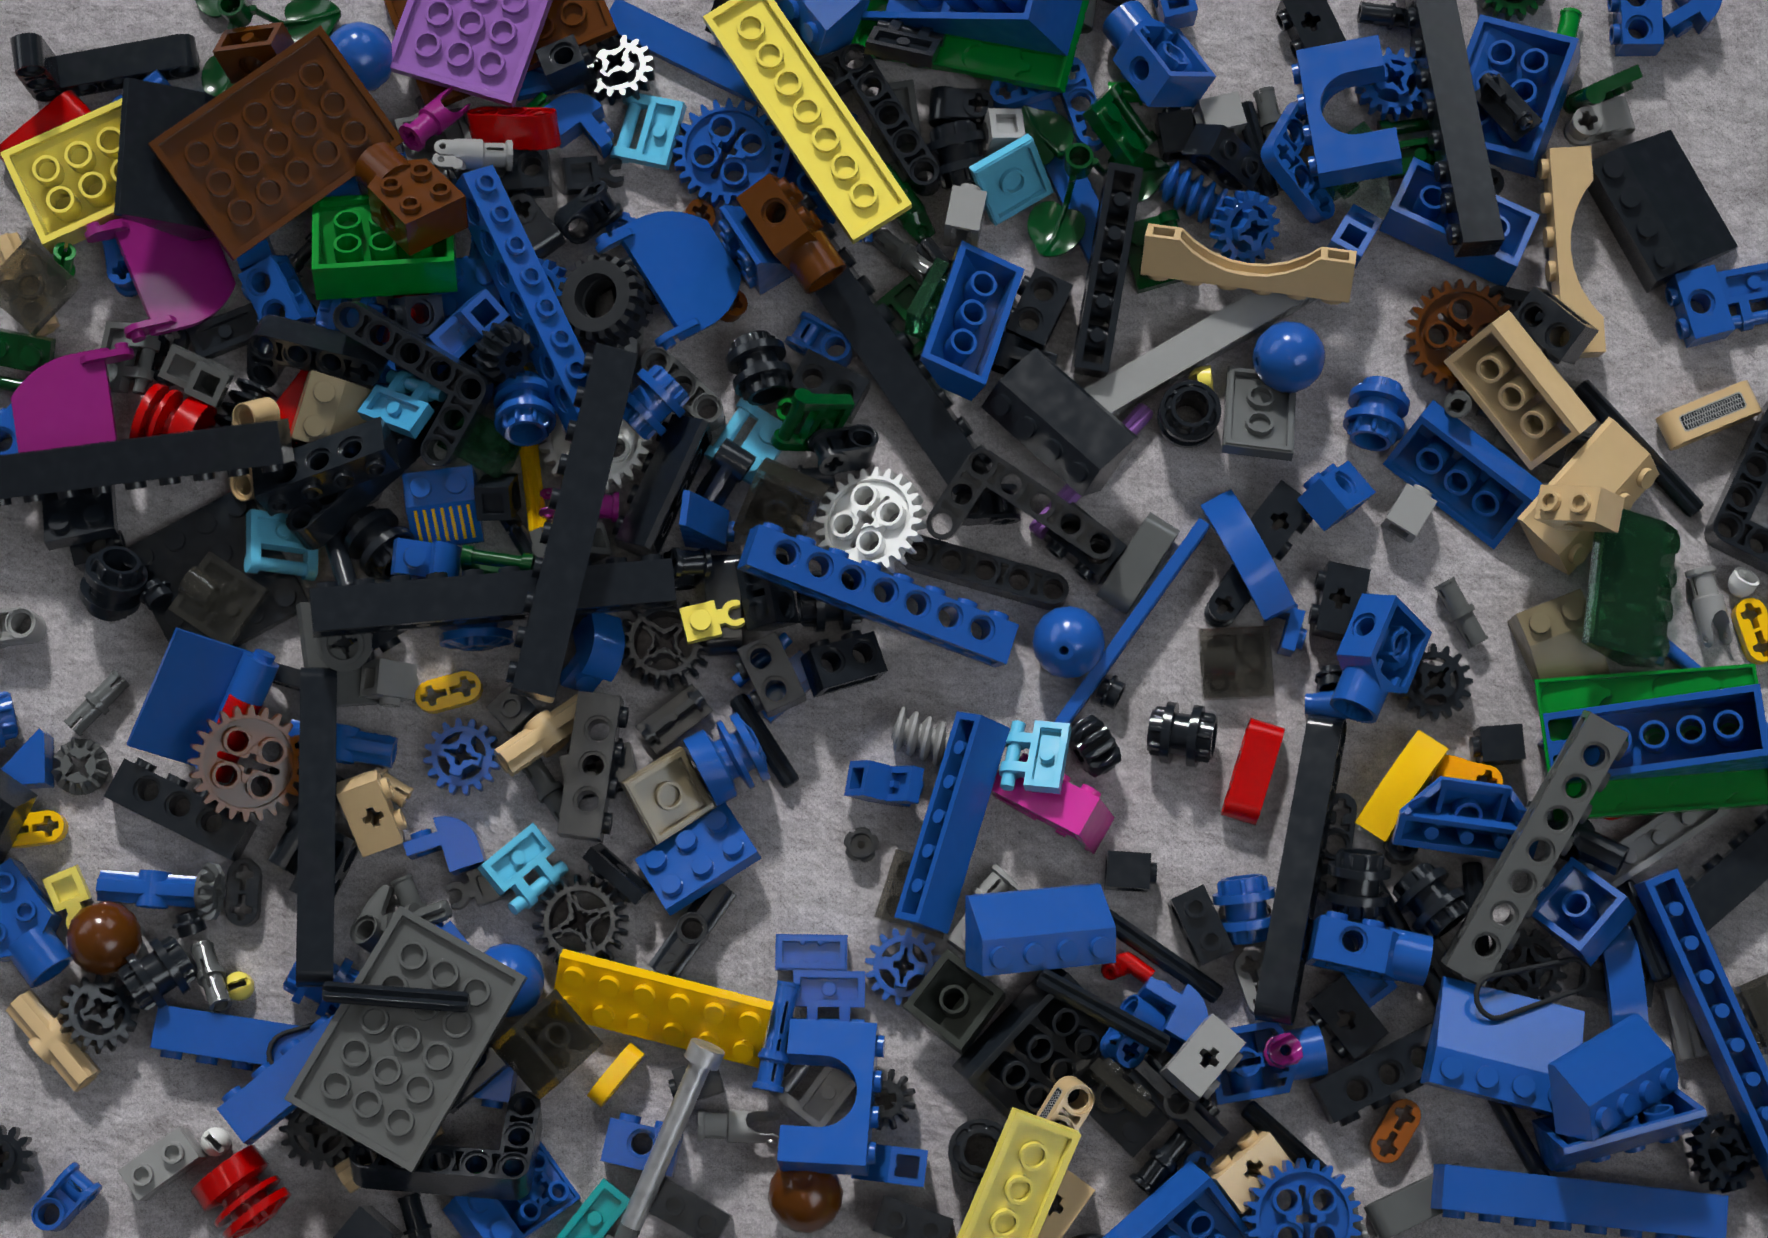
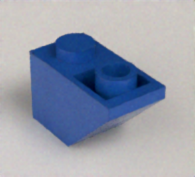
M877 1144L876 1164H869L868 1176L851 1175V1178L924 1187L928 1150Z

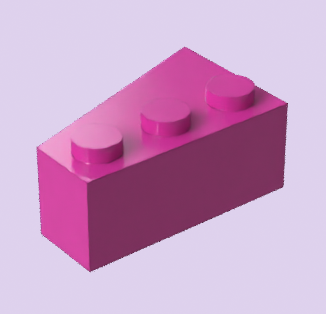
M1022 753L1019 761L1027 762L1028 755ZM998 770L991 791L996 799L1035 821L1037 819L1055 828V832L1064 838L1068 835L1082 842L1085 850L1095 854L1115 818L1100 799L1101 793L1086 784H1082L1081 788L1069 783L1071 778L1066 774L1063 777L1061 794L1025 791L1023 786L1024 778L1022 777L1015 780L1014 790L1006 791L1000 788L1002 777L999 775Z

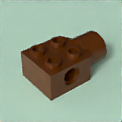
M386 142L376 143L360 155L355 166V175L368 190L371 218L409 256L469 227L465 195L427 158L407 160L396 148Z
M769 173L736 197L774 256L794 275L806 294L822 289L845 271L847 265L824 231L820 230L824 227L820 219L812 210L808 211L802 205L801 201L804 199V196L794 182L789 183L785 177L780 179ZM786 212L785 218L782 220V216Z

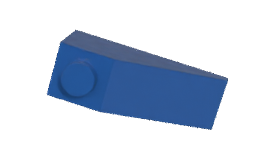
M683 490L679 527L685 547L709 548V550L727 552L728 542L735 541L737 525L736 521H731L730 510L692 491Z

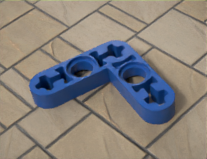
M1074 57L1071 72H1076L1075 79L1070 80L1068 77L1065 93L1047 90L1034 91L1031 88L1022 87L1024 95L1021 96L1018 86L1000 81H993L991 83L989 93L993 97V107L1016 109L1060 95L1068 120L1072 125L1076 142L1088 145L1093 152L1102 149L1104 146L1098 136L1097 140L1092 141L1090 136L1084 137L1087 125L1085 123L1086 119L1082 114L1085 111H1076L1071 105V101L1080 96L1088 99L1090 106L1097 100L1085 65L1077 57ZM1005 87L1007 92H1011L1010 99L1005 100L1003 95H999L1000 88Z
M1296 100L1286 106L1263 144L1261 159L1266 169L1310 223L1318 224L1330 219L1334 215L1335 205L1325 188L1320 189L1318 179L1311 177L1309 167L1299 156L1305 145L1302 126L1308 125L1307 114L1300 115ZM1287 129L1290 131L1293 141L1290 139ZM1295 175H1296V176L1298 177V179H1299L1301 188L1299 187V185H1298V183H1297V181H1296Z

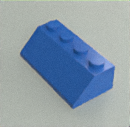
M775 0V2L816 56L835 52L852 43L868 0Z
M1413 157L1379 231L1496 285L1506 287L1520 262L1540 214L1496 195L1505 238L1496 255L1455 258L1453 245H1449L1446 238L1448 220L1447 215L1441 211L1440 196L1442 190L1440 182L1435 180L1434 166Z
M961 241L920 360L939 387L972 401L986 386L1025 269L965 241Z
M1434 400L1418 417L1383 463L1385 467L1412 486L1417 484L1432 493V498L1438 501L1436 503L1437 507L1493 550L1518 521L1517 518L1538 496L1540 485L1543 484L1458 418L1448 415L1445 409Z
M1099 883L965 895V966L981 976L1116 963V926Z
M1632 1014L1548 1064L1555 1133L1593 1142L1678 1089L1679 1075L1676 1070L1675 1054L1641 1015Z

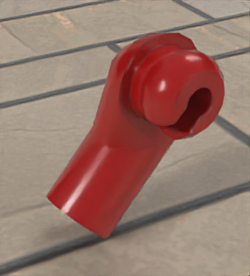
M1130 952L1116 954V963L1101 964V974L1107 980H1115L1116 978L1131 974L1145 984L1156 971Z

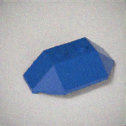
M1440 776L1399 810L1392 844L1499 859L1527 809L1510 785ZM1539 840L1533 842L1529 848V855L1532 859H1534Z

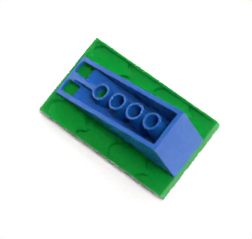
M868 0L852 43L865 47L866 40L874 25L877 26L878 20L891 22L893 19L903 21L906 26L920 29L922 26L933 28L934 32L946 34L943 48L940 47L939 54L932 68H923L966 74L974 78L1011 83L1014 86L1065 93L1089 0ZM888 60V61H892V62L904 63V62L895 61V60Z
M1755 664L1534 679L1547 772H1549L1583 710L1592 712L1629 733L1625 740L1629 742L1628 748L1619 761L1614 760L1610 766L1608 773L1611 776L1606 787L1600 793L1596 791L1589 804L1593 807L1587 820L1768 806V730L1761 686L1758 684ZM1689 734H1696L1699 736L1695 740L1686 739ZM1589 746L1584 751L1583 758L1587 765L1594 764L1599 759L1600 752L1597 746ZM1573 777L1567 781L1565 790L1568 796H1575L1580 792L1582 787L1580 779ZM1554 809L1555 822L1563 821L1564 815L1562 810Z

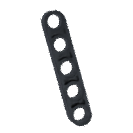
M920 535L924 539L923 542H913L911 546L924 548L927 553L926 557L923 560L914 561L910 559L907 552L904 554L907 564L904 566L912 572L1045 610H1054L1055 608L1062 607L1069 594L1067 580L1058 573ZM947 556H954L958 558L961 565L956 570L951 571L945 569L941 561ZM987 565L993 569L994 576L989 580H982L976 576L975 570L979 566ZM1014 575H1022L1027 579L1028 586L1025 589L1016 590L1010 585L1009 579ZM1050 584L1056 585L1061 589L1062 596L1055 600L1049 599L1044 595L1043 588Z

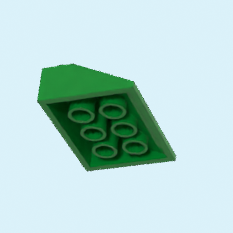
M368 194L324 197L312 206V276L316 300L458 292L455 234L409 256L371 218Z

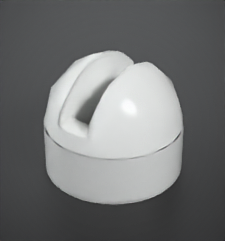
M1736 567L1728 579L1730 593L1739 598L1750 596L1760 584L1757 575L1743 567Z
M209 1128L201 1136V1148L209 1156H222L231 1147V1136L223 1128ZM209 1134L222 1145L219 1150L207 1140Z

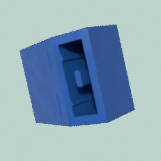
M723 205L719 207L721 220L718 221V225L721 229L719 234L723 240L722 244L732 260H738V264L742 269L740 271L741 277L749 289L755 287L758 293L762 295L793 276L774 256L741 206Z
M540 1141L532 1188L526 1197L520 1200H501L455 1196L442 1210L462 1238H529L581 1199V1197Z

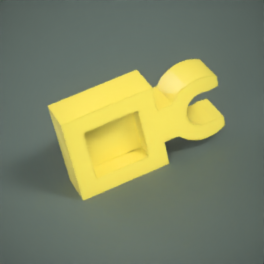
M714 600L679 608L687 645L722 637L721 626L726 625L731 629H738L744 626V618L733 620L728 615L730 610L740 608V600H730L724 604L722 609L717 610Z
M78 864L42 879L55 912L66 909L68 913L66 926L68 929L74 916L80 909L85 907L83 901L92 897Z

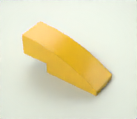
M1418 730L1389 769L1355 823L1384 842L1390 840L1394 833L1399 810L1426 788L1449 748L1421 730Z

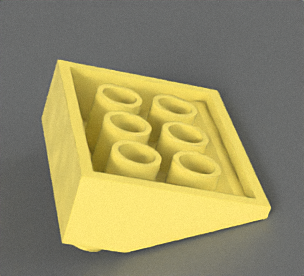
M122 98L0 152L42 245L51 254H53L54 246L60 242H65V249L68 248L69 243L74 245L86 240L84 233L87 231L86 226L89 223L99 222L100 225H103L110 220L123 218L114 215Z

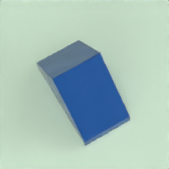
M39 728L1 770L28 789L54 788V776L51 773L53 769L54 738Z

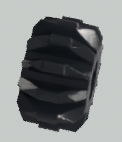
M507 321L501 324L493 322L490 331L482 330L483 338L481 341L474 343L478 350L472 355L476 360V367L486 377H490L492 380L503 383L508 378L516 379L518 372L525 373L524 366L532 361L529 354L535 348L531 344L530 336L527 332L512 322Z
M1090 715L1086 718H1081L1071 725L1072 731L1069 743L1072 751L1071 754L1074 755L1077 763L1089 775L1093 777L1101 774L1104 775L1121 762L1120 748L1116 744V739L1111 735L1110 730L1105 727L1103 721Z
M894 1069L889 1070L887 1081L882 1080V1090L886 1089L889 1095L894 1094L896 1096V1103L891 1102L893 1108L885 1110L883 1105H876L874 1099V1106L880 1107L879 1128H876V1130H882L884 1118H888L891 1130H895L897 1124L893 1116L898 1115L906 1123L909 1117L901 1111V1108L914 1110L916 1107L915 1103L904 1101V1097L912 1096L916 1093L915 1089L909 1088L905 1091L900 1089L908 1081L905 1075L900 1078L897 1084L893 1083Z

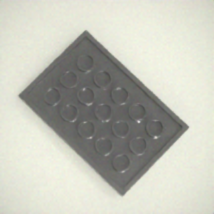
M399 906L353 983L467 992L470 997L468 1011L462 1013L341 1003L284 1099L414 1173L528 978L413 912Z

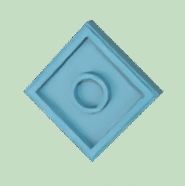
M1029 134L1022 136L969 167L975 184L982 191H987L985 209L990 221L995 226L1054 193L1034 139Z

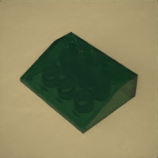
M1623 509L1618 533L1594 532L1582 643L1623 667H1664V657H1667L1670 648L1667 637L1668 622H1671L1673 618V605L1670 602L1671 592L1677 582V573L1674 568L1675 554L1680 550V536L1677 529L1665 521Z

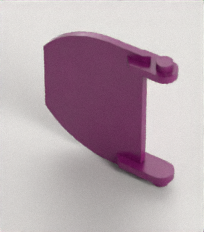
M126 218L110 220L103 225H100L99 222H92L86 226L87 231L84 233V236L88 243L116 239L148 320L132 323L123 330L125 337L132 339L133 343L145 340L147 335L158 336L191 328L205 322L226 304L235 288L236 282L216 237L189 241Z
M127 342L116 343L114 345L115 349L112 350L100 348L56 358L32 372L11 396L18 453L118 440L107 364L133 359L135 357L134 349L129 348Z

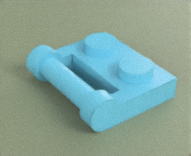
M639 93V100H636L633 96L628 97V107L617 145L612 147L610 158L620 159L622 163L630 162L669 170L673 157L672 151L677 143L675 136L679 135L680 124L683 122L687 108L685 103ZM647 109L637 148L632 149L630 146L640 111Z
M741 397L736 404L738 409L715 444L713 446L709 445L704 456L712 460L726 438L731 441L735 439L749 416L755 419L757 423L741 447L757 457L743 478L744 482L757 489L765 477V472L772 467L781 453L780 450L771 444V438L775 430L781 428L783 422L760 407L749 404L748 401Z
M250 509L246 513L244 571L253 574L265 571L301 576L302 580L315 581L318 574V549L308 550L302 546L286 526L288 514L279 513L270 516L267 511ZM261 549L303 554V562L261 557Z

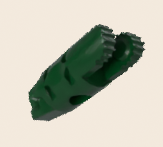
M885 162V165L912 203V208L898 216L896 220L919 244L923 239L932 237L936 233L935 228L927 214L926 207L916 196L907 179L902 180L896 170L892 169L893 166Z

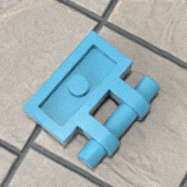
M1019 720L1012 721L1005 745L1007 747L1005 761L1001 762L999 775L1002 777L1000 788L1012 791L1014 790L1015 780L1022 777L1024 778L1023 786L1025 791L1061 794L1072 731L1070 723L1035 720L1033 733L1024 732L1026 725L1024 722ZM1027 748L1029 749L1027 762L1019 761L1021 750Z
M534 823L530 824L477 868L499 896L509 888L515 892L516 897L508 903L509 910L515 915L525 908L530 909L538 902V897L551 884L555 887L559 885L561 877L569 871L567 865L561 860L554 866L547 861L546 858L556 849ZM534 868L539 878L529 886L523 877Z

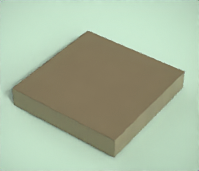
M681 746L676 747L620 782L650 840L655 845L660 844L715 809L689 757Z

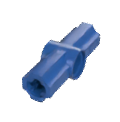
M291 719L293 727L288 734L290 736L300 735V721ZM336 723L337 763L354 765V762L387 768L393 767L398 749L397 737L363 732L360 728ZM299 741L294 744L295 748H299Z
M101 870L96 884L97 901L136 904L137 907L151 909H168V906L196 909L194 887L197 877L172 875L171 872L158 870H139V873Z

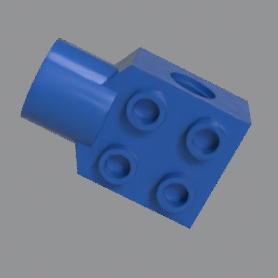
M1129 1L1118 6L1104 21L1102 31L1117 50L1112 60L1121 70L1122 77L1130 82L1139 94V99L1148 107H1195L1198 100L1202 98L1217 77L1180 29L1153 19L1139 1Z
M1362 593L1336 655L1342 674L1331 697L1330 705L1336 712L1351 720L1368 724L1375 723L1388 692L1407 694L1432 634L1396 595Z
M9 858L0 865V961H11L30 988H35L61 973L73 961V958L56 934L63 919L59 912H55L51 901L24 864Z
M1327 911L1326 914H1322L1313 920L1305 965L1373 980H1390L1418 986L1424 985L1432 958L1433 936L1392 927L1384 929L1385 923L1372 919H1363L1362 922L1357 923L1348 921L1349 915L1335 911ZM1343 936L1349 937L1353 941V952L1344 948L1342 944Z
M1267 1021L1231 1027L1230 1029L1246 1042L1239 1051L1244 1056L1230 1072L1224 1069L1216 1078L1221 1084L1211 1095L1212 1104L1216 1106L1290 1093L1293 1081L1327 1075V1054L1320 1027L1313 1025L1283 1030L1279 1023ZM1292 1033L1300 1041L1304 1057L1297 1064L1282 1069L1270 1066L1265 1061L1263 1055L1266 1042L1279 1034ZM1286 1045L1280 1048L1282 1055H1286L1290 1051ZM1207 1053L1204 1054L1205 1066L1209 1065L1208 1061L1211 1058Z

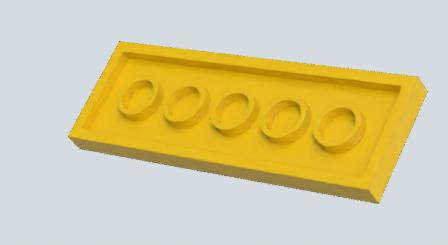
M563 949L559 957L549 1015L686 1050L691 1038H699L725 1051L723 1059L759 1068L761 1059L758 1058V1053L761 1051V1048H764L774 1002Z

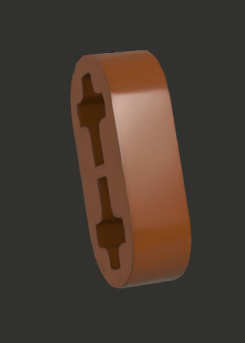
M1398 1099L1392 1102L1386 1109L1368 1144L1369 1153L1377 1162L1392 1163L1398 1160L1404 1152L1421 1119V1111L1415 1102L1409 1099ZM1408 1106L1410 1108L1408 1115L1412 1117V1121L1403 1122L1397 1130L1394 1126L1399 1116L1394 1113L1395 1109H1404ZM1392 1132L1395 1134L1391 1142V1147L1395 1149L1394 1153H1386L1384 1156H1381L1379 1154L1381 1148L1377 1145L1378 1140L1384 1141L1388 1139Z

